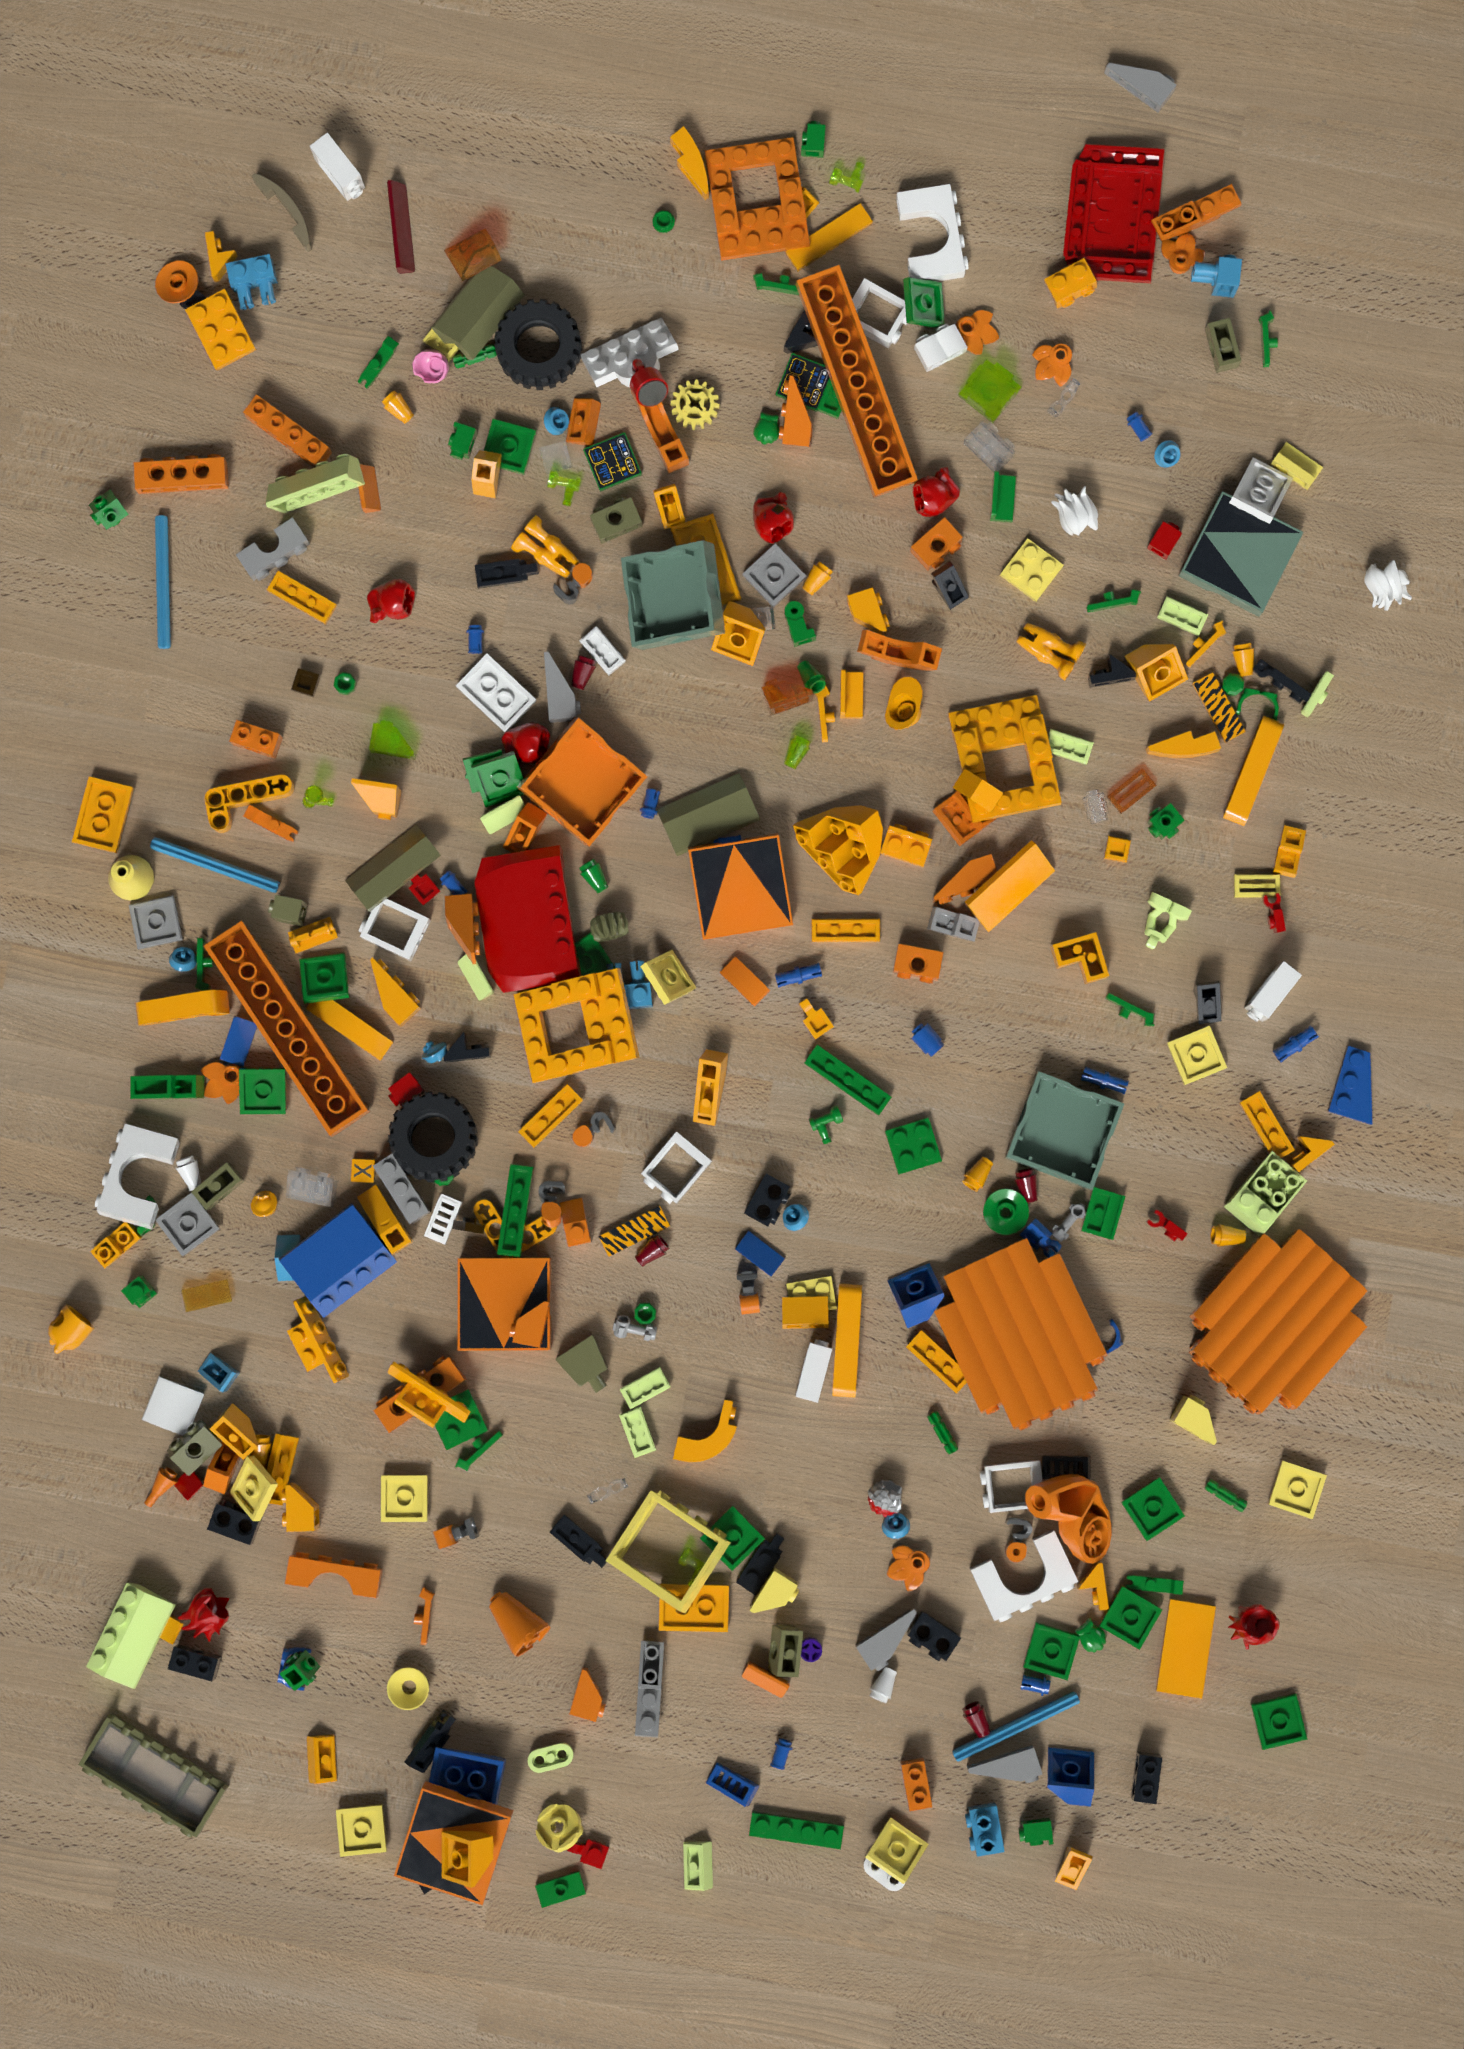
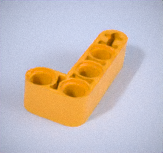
M275 775L209 789L205 794L209 824L216 832H228L232 827L230 809L287 798L295 790L294 783L286 775ZM282 781L288 784V786H285V791H282L280 788H274V794H272L270 783L274 787L281 786ZM258 786H266L264 795L257 796L255 794ZM243 790V798L239 801L234 800V792ZM216 794H220L222 797L221 802L217 805H212L211 798ZM224 816L226 818L225 825L216 827V819Z
M225 990L199 991L135 1003L138 1026L154 1025L201 1016L230 1014L228 992Z

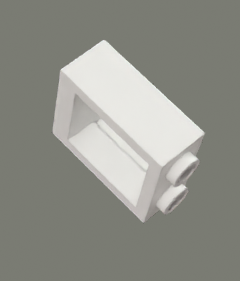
M326 133L310 145L315 161L347 201L351 198H358L365 188L361 175L331 136Z
M864 278L852 299L857 313L869 292L902 309L888 335L860 321L865 336L889 349L892 343L896 344L902 333L899 331L901 326L908 324L906 323L905 300Z
M385 899L370 911L371 914L368 920H363L359 928V932H361L360 937L412 961L431 920L389 899ZM383 904L418 920L404 950L369 935Z
M1284 961L1278 964L1244 1007L1248 1011L1246 1014L1256 1022L1258 1020L1263 1022L1269 1019L1302 975Z
M676 1132L641 1173L645 1177L642 1181L651 1189L655 1186L662 1191L660 1196L669 1204L672 1201L677 1204L712 1161ZM675 1143L701 1164L677 1195L673 1194L650 1174Z
M815 1339L814 1343L809 1342L795 1397L818 1403L832 1348L828 1347V1342Z
M1040 1460L983 1466L984 1471H980L981 1485H986V1494H983L984 1508H988L990 1513L1028 1509L1026 1502L994 1505L991 1471L1030 1467L1031 1483L1033 1486L1042 1482Z

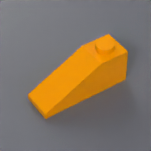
M706 1049L699 1058L693 1122L712 1126L716 1125L726 1077L728 1053Z

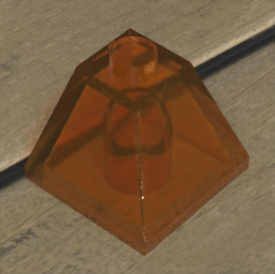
M486 228L444 250L462 281L502 260Z
M772 679L765 682L764 687H761L770 716L813 701L814 693L812 689L785 680L777 681V679Z

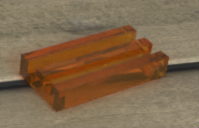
M1142 768L1106 798L1112 802V805L1116 807L1121 815L1157 785ZM1142 775L1144 777L1143 780L1118 800L1114 798L1139 776ZM1148 782L1149 786L1125 806L1122 807L1120 803Z

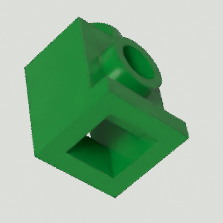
M818 121L808 122L807 131L802 133V157L823 158L826 125Z
M454 422L453 427L456 433L451 434L448 446H451L450 456L459 460H463V457L469 459L478 434L476 428Z
M138 1276L121 1290L130 1303L137 1305L138 1308H141L157 1295V1292L144 1276Z
M1050 1818L1022 1821V1827L1018 1828L1020 1842L1025 1841V1843H1030V1846L1043 1845V1841L1047 1840L1049 1845L1054 1844Z

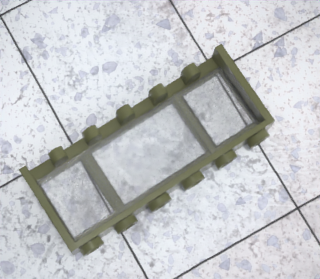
M113 1713L105 1719L78 1764L83 1767L82 1771L87 1775L99 1777L105 1786L111 1789L115 1787L120 1790L124 1798L130 1801L136 1800L142 1804L141 1807L145 1811L157 1813L161 1816L160 1819L168 1825L174 1824L178 1826L184 1835L191 1838L192 1836L195 1838L199 1836L230 1786Z

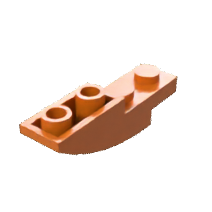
M1230 184L1197 201H1190L1152 219L1151 222L1160 240L1163 241L1219 219L1221 215L1240 207L1242 203L1233 185Z

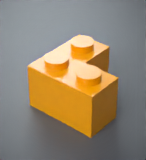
M1097 932L1053 944L1050 947L1056 969L1079 963L1085 984L1109 977Z

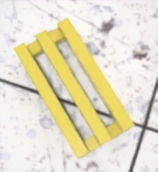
M1234 874V898H1262L1265 895L1268 898H1275L1274 894H1280V874ZM1239 880H1275V884H1239ZM1240 889H1275V892H1240Z

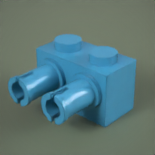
M270 254L225 263L230 286L233 292L238 294L241 310H247L245 300L249 309L254 307L250 289L259 287L263 305H269L267 296H269L271 304L276 302L272 284L278 282Z
M1223 255V257H1219L1215 264L1195 261L1191 272V282L1210 283L1212 286L1211 296L1234 298L1240 285L1242 259H1237L1235 255Z
M638 961V971L636 970V962H629L632 982L628 985L624 983L629 1009L653 1007L651 984L645 981V973L640 967L644 964V961ZM613 963L607 964L608 970L613 969ZM615 963V968L621 969L622 964Z
M996 1803L968 1807L969 1813L965 1814L967 1828H972L973 1836L969 1837L971 1851H975L977 1857L1005 1852Z

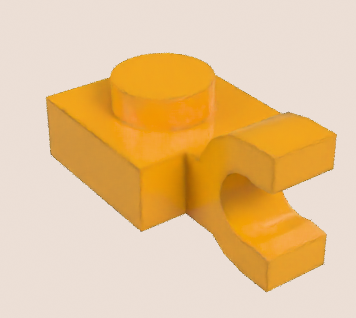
M808 999L799 1003L807 1015V1018L802 1021L814 1039H817L834 1027L822 1008L815 1011Z

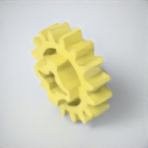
M695 380L694 385L686 381L685 388L679 385L678 389L680 392H673V397L676 400L671 401V406L676 407L672 409V415L678 414L676 422L678 423L683 420V427L686 428L688 424H691L692 430H695L696 425L704 429L705 422L711 425L712 420L710 417L717 418V412L714 410L720 408L718 403H714L719 400L718 395H712L714 388L707 389V382H704L701 386L698 380ZM683 398L684 401L686 402V405H685V406L683 407V409L681 410V409H680V402H681V399ZM709 400V401H710V409H709V411L707 412V411H706V408L704 407V405H705V404L707 403V401ZM691 402L695 404L699 402V408L695 406L691 408ZM691 416H697V417H699V418L693 419V418H690V417H691Z

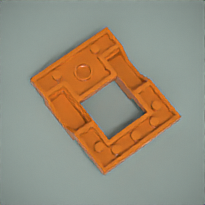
M793 137L705 150L721 261L810 247ZM775 165L781 205L737 211L731 172Z

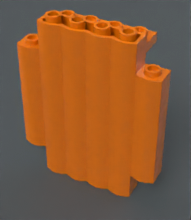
M1300 1229L1294 1231L1281 1247L1269 1236L1262 1234L1189 1316L1193 1320L1192 1324L1197 1329L1206 1331L1199 1340H1196L1190 1346L1191 1350L1189 1353L1192 1355L1191 1359L1198 1366H1204L1214 1381L1217 1383L1222 1382L1227 1387L1226 1391L1233 1398L1238 1397L1244 1402L1243 1407L1251 1414L1256 1413L1258 1415L1263 1413L1276 1396L1279 1398L1278 1402L1284 1408L1297 1409L1367 1328L1365 1323L1351 1312L1353 1307L1366 1294L1367 1290Z
M1026 1238L944 1276L955 1302L934 1311L981 1414L986 1412L987 1415H990L1000 1410L998 1406L1003 1405L1013 1428H1019L1021 1431L1032 1426L1031 1421L1038 1418L1041 1421L1052 1417V1412L1061 1408L1062 1411H1065L1075 1406L1073 1402L1081 1398L1084 1402L1096 1396L1094 1392L1098 1391V1388L1087 1365L1091 1364L1093 1367L1105 1361L1104 1357L1108 1355L1060 1253L1038 1263Z

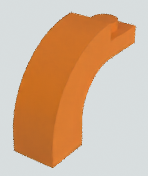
M862 630L857 652L870 656L871 659L899 667L934 671L938 668L942 648L926 642L901 641L870 630Z

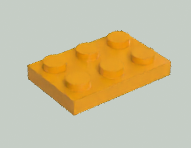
M225 288L185 309L217 371L257 350Z
M89 776L72 843L117 854L134 788Z
M660 1583V1585L683 1599L692 1585ZM704 1584L686 1613L678 1611L659 1598V1631L728 1632L729 1585Z

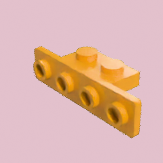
M306 1296L293 1301L302 1323L289 1329L287 1333L307 1372L324 1364L333 1383L349 1377L346 1366L342 1362L336 1346L332 1342L316 1308Z
M392 1362L388 1374L406 1385L394 1402L396 1405L432 1428L444 1411L465 1423L470 1414L466 1405L449 1398L445 1391L434 1388L425 1378L411 1373L405 1365Z

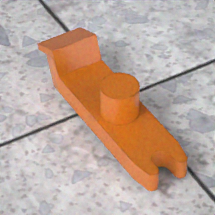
M251 805L248 806L243 817L288 841L294 842V839L290 837L291 833L298 834V831L293 827Z
M423 1587L419 1597L425 1600L424 1615H414V1624L422 1625L420 1645H426L428 1641L432 1599L435 1595L428 1591L426 1587Z

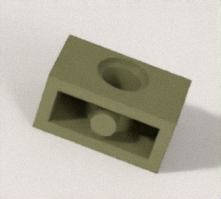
M1230 318L1208 323L1205 333L1216 373L1238 368L1242 360Z
M626 497L619 498L613 502L614 505L607 508L601 506L592 511L593 514L590 515V519L601 544L643 527L631 497L628 499ZM619 514L622 519L619 523H611L609 521L610 516Z
M275 895V899L270 901L268 912L271 913V918L276 922L303 927L308 904L303 900Z
M226 1162L191 1193L206 1210H211L245 1180L231 1163Z
M202 1419L197 1423H192L187 1428L186 1433L180 1439H175L167 1450L170 1459L188 1476L223 1445L221 1439L209 1430L210 1427ZM191 1443L199 1444L196 1449H188Z
M772 1625L768 1671L778 1677H799L803 1640L802 1630L795 1626Z

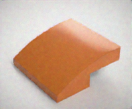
M958 791L933 810V813L959 846H962L997 819L972 823L967 798Z

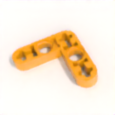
M480 1200L474 1206V1214L479 1223L485 1225L484 1231L497 1252L498 1245L495 1243V1240H499L500 1235H491L489 1228L493 1223L501 1225L502 1218L492 1202ZM480 1205H489L488 1213L490 1217L495 1214L497 1219L490 1220L485 1225L483 1221L488 1219L484 1214L478 1213L481 1209ZM542 1217L525 1226V1231L532 1232L534 1239L530 1244L523 1243L521 1253L553 1235L557 1230V1226L551 1228L550 1232L547 1230L541 1231L542 1237L539 1239L532 1226L536 1224L537 1229L542 1227ZM499 1255L501 1258H514V1257L501 1256V1255Z

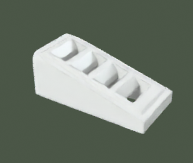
M440 1194L424 1236L445 1245L452 1230L453 1221L456 1220L463 1202ZM443 1202L454 1206V1210L442 1207ZM442 1211L451 1215V1218L447 1219L438 1214ZM436 1219L447 1223V1228L436 1224ZM432 1228L445 1232L444 1236L431 1232Z

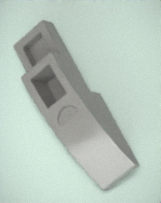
M641 1641L635 1736L658 1738L664 1642Z

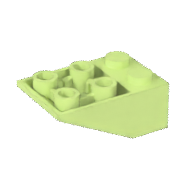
M1271 1151L1224 1207L1256 1235L1260 1236L1269 1229L1307 1180Z

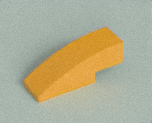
M683 126L670 136V144L681 156L677 159V167L706 201L709 198L704 162L693 138Z
M1191 731L1150 745L1146 748L1147 754L1159 757L1193 758L1219 752L1221 745L1215 731L1195 739Z

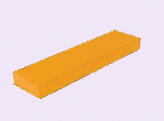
M860 203L810 235V247L787 250L785 254L797 272H799L873 224V221Z

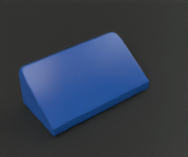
M234 1016L220 1056L221 1060L244 1067L257 1029L254 1022Z
M749 1231L735 1248V1250L769 1276L775 1273L785 1259Z

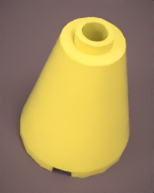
M136 855L123 856L116 860L110 868L108 875L109 885L118 897L129 901L139 900L146 896L154 883V872L145 859Z

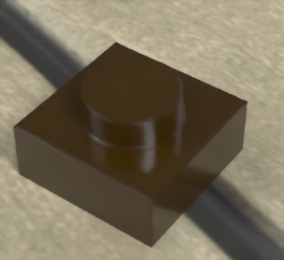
M298 668L291 690L314 698L320 675Z
M463 1217V1221H453L452 1229L484 1234L485 1225L476 1224L477 1219Z

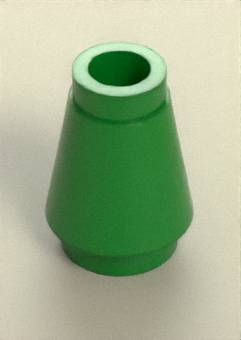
M802 661L797 669L805 689L812 694L819 693L825 688V677L809 661Z
M595 859L579 867L580 875L597 894L609 887L600 863H597Z

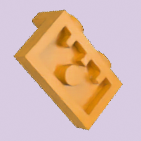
M894 824V827L889 825L880 854L924 867L933 839L928 838L929 834L925 832H909L907 827L900 824Z

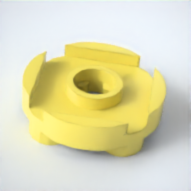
M552 1804L546 1807L538 1816L537 1839L543 1846L559 1853L571 1848L583 1833L581 1818L569 1805ZM556 1823L563 1824L561 1832H554L556 1830Z

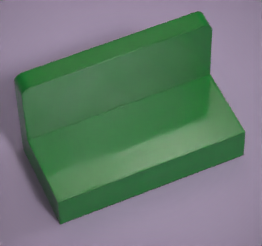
M994 471L990 521L1013 522L1016 476L999 475V471Z

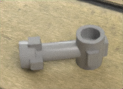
M1082 1203L1071 1204L1069 1207L1070 1214L1060 1226L1055 1225L1052 1228V1236L1060 1242L1064 1239L1066 1240L1069 1236L1066 1233L1077 1218L1083 1219L1086 1215L1085 1206Z
M619 1315L617 1320L614 1321L613 1333L618 1338H625L627 1333L644 1336L646 1341L655 1340L657 1327H654L653 1324H647L646 1327L630 1324V1318L625 1315Z

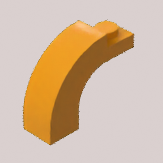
M724 1399L718 1427L710 1436L703 1439L678 1436L673 1459L683 1462H701L721 1453L731 1442L737 1425L728 1424L729 1419L734 1420L737 1407L732 1406L733 1401Z

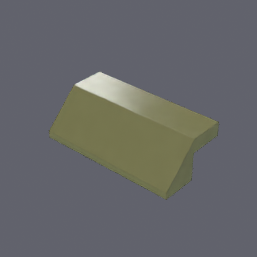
M483 262L431 328L444 343L455 344L468 360H473L496 332L499 321L505 319L504 314L508 310L512 311L515 308L514 305L518 304L525 294L512 278L488 263Z
M739 773L656 809L677 856L688 852L689 847L707 844L760 820Z
M415 825L345 881L370 912L441 855L420 828Z

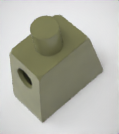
M591 1335L556 1358L560 1366L580 1387L589 1382L595 1393L607 1386L600 1374L607 1370L608 1367L594 1335Z

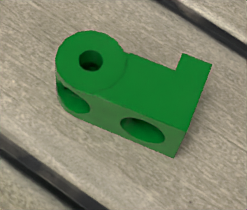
M798 601L789 602L785 606L784 614L794 647L816 641L814 629L807 630L804 621L803 605Z

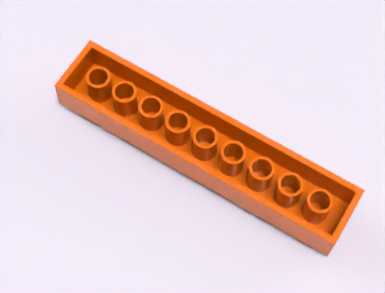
M840 265L797 280L795 285L873 498L916 483L918 479Z
M240 921L205 944L204 948L329 1136H335L371 1112L246 923Z

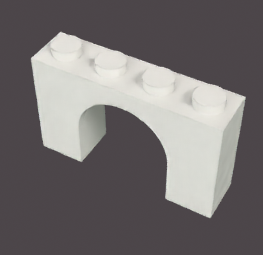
M950 184L897 192L896 202L900 221L920 217L934 218L945 227L948 235V241L940 251L930 255L908 258L909 277L936 282L963 278L965 270H968L967 256L962 255L961 248H965L963 234L958 232L961 220L959 212L955 213L954 204H957L956 192L951 191Z
M125 1124L123 1130L120 1129L116 1138L118 1146L116 1151L111 1153L109 1164L112 1165L109 1173L105 1172L102 1180L104 1189L102 1194H98L95 1207H97L99 1215L152 1229L159 1210L157 1203L127 1194L121 1185L122 1173L128 1164L140 1158H150L173 1165L180 1142L178 1138Z
M1054 1530L1032 1539L1043 1562L1044 1575L1040 1584L1030 1592L1016 1593L1007 1589L1003 1585L991 1559L970 1568L994 1621L998 1619L1000 1622L1008 1620L1012 1617L1011 1613L1020 1610V1612L1027 1611L1033 1607L1032 1603L1041 1600L1043 1603L1054 1598L1053 1593L1062 1590V1593H1065L1075 1588L1074 1584L1078 1580Z

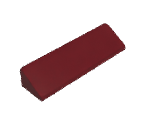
M388 180L387 188L396 269L399 274L415 272L407 188L403 183Z

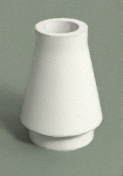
M191 1155L176 1161V1170L188 1186L189 1191L194 1190L201 1184L197 1160Z
M884 1667L882 1673L870 1688L871 1693L869 1696L880 1702L887 1703L888 1699H891L897 1672Z

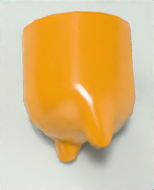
M66 1304L60 1314L49 1325V1343L55 1345L54 1352L56 1354L63 1350H74L83 1343L95 1328L81 1313Z

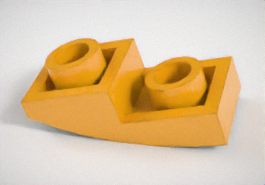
M124 1222L90 1252L105 1269L134 1246L143 1236L139 1235L133 1224Z

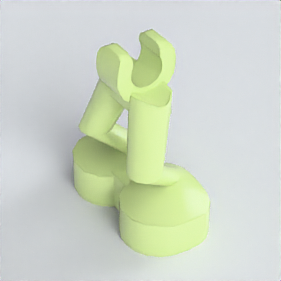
M1152 892L1147 902L1155 910L1148 914L1144 932L1145 935L1149 936L1146 947L1154 949L1158 941L1165 943L1176 929L1177 919L1188 920L1192 912L1190 909ZM1167 912L1170 915L1168 925L1161 932L1155 931L1156 918L1161 913Z

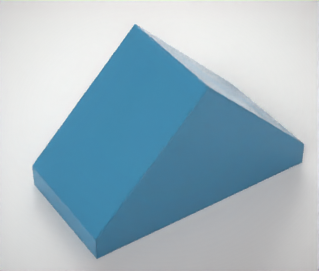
M277 1235L274 1259L278 1281H294L280 1263L279 1258L300 1243V1235Z
M212 1353L208 1355L197 1371L221 1392H227L240 1374L239 1371Z

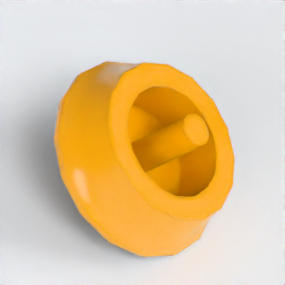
M261 1191L251 1201V1210L253 1214L259 1217H268L277 1209V1197L271 1191Z

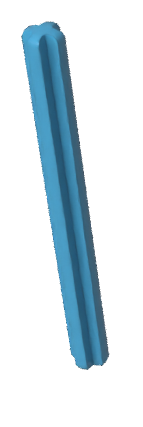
M165 515L155 516L157 638L159 649H169L171 647L168 518Z
M156 837L151 841L150 848L155 851L276 893L279 889L280 882Z
M1071 1692L991 1731L985 1737L976 1738L953 1749L952 1753L957 1762L964 1760L1079 1704L1080 1699L1076 1692Z

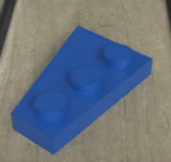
M1347 1046L1327 1112L1373 1125L1370 1052Z

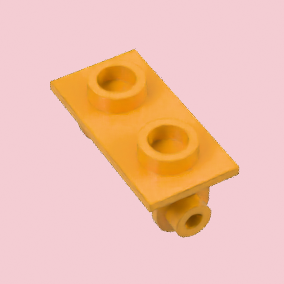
M331 917L288 932L289 941L294 948L295 954L338 938Z

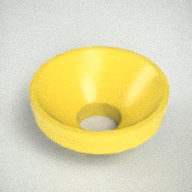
M411 1667L401 1668L390 1677L387 1684V1694L392 1704L403 1710H413L426 1701L429 1694V1683L426 1676L420 1670ZM407 1680H411L416 1684V1691L412 1694H407L403 1690V1683Z

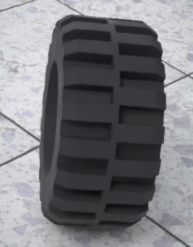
M534 299L527 300L528 304L522 305L520 302L514 305L515 309L513 311L508 310L504 314L505 319L499 321L497 325L498 331L495 332V350L504 373L510 376L514 383L517 385L521 383L527 389H531V386L536 387V390H543L545 386H549L551 389L556 387V383L559 381L564 383L568 380L567 376L575 372V366L579 364L581 359L582 343L580 332L575 319L571 318L570 312L565 308L561 309L558 303L553 301L552 304H549L547 299H540V302H534ZM532 327H547L558 335L560 341L559 350L553 358L546 362L532 363L526 361L518 352L517 342L519 337Z
M432 1091L425 1092L423 1096L416 1094L412 1096L413 1100L410 1102L404 1101L401 1104L402 1108L400 1111L396 1110L393 1114L394 1120L390 1122V1134L388 1135L391 1152L398 1164L407 1174L413 1175L418 1180L425 1179L427 1182L434 1183L435 1180L443 1182L447 1181V1178L452 1175L454 1177L458 1176L462 1168L466 1169L470 1165L469 1160L474 1158L476 1153L475 1147L478 1146L477 1128L468 1109L457 1098L453 1096L448 1097L446 1093L438 1092V1094H433ZM431 1117L444 1118L452 1125L455 1133L454 1142L450 1149L437 1157H425L419 1154L412 1143V1134L416 1126L423 1120Z

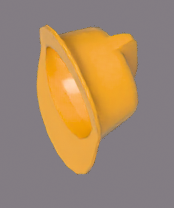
M903 677L892 687L885 711V720L895 730L908 729L910 726L915 725L921 717L922 709L920 705L923 690L917 679Z

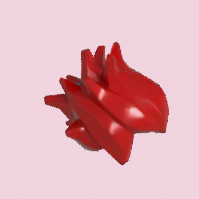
M212 1588L199 1591L191 1601L189 1609L182 1613L181 1616H178L179 1620H190L189 1625L181 1627V1630H195L194 1638L203 1633L206 1635L208 1642H210L212 1634L216 1631L220 1635L222 1626L229 1619V1612L226 1609L229 1598L216 1597Z
M1255 1604L1250 1607L1240 1605L1238 1607V1617L1231 1615L1228 1617L1233 1621V1624L1228 1626V1628L1236 1629L1230 1639L1242 1638L1246 1650L1249 1649V1644L1262 1645L1273 1640L1280 1627L1279 1619L1274 1612L1266 1609L1262 1604Z

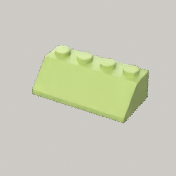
M342 454L337 456L335 461H323L317 463L313 469L298 470L295 472L296 475L291 477L282 476L276 478V482L268 485L266 506L273 510L287 513L364 485L365 482L358 458L349 454Z
M126 1583L86 1667L107 1679L135 1689L176 1604L139 1584Z

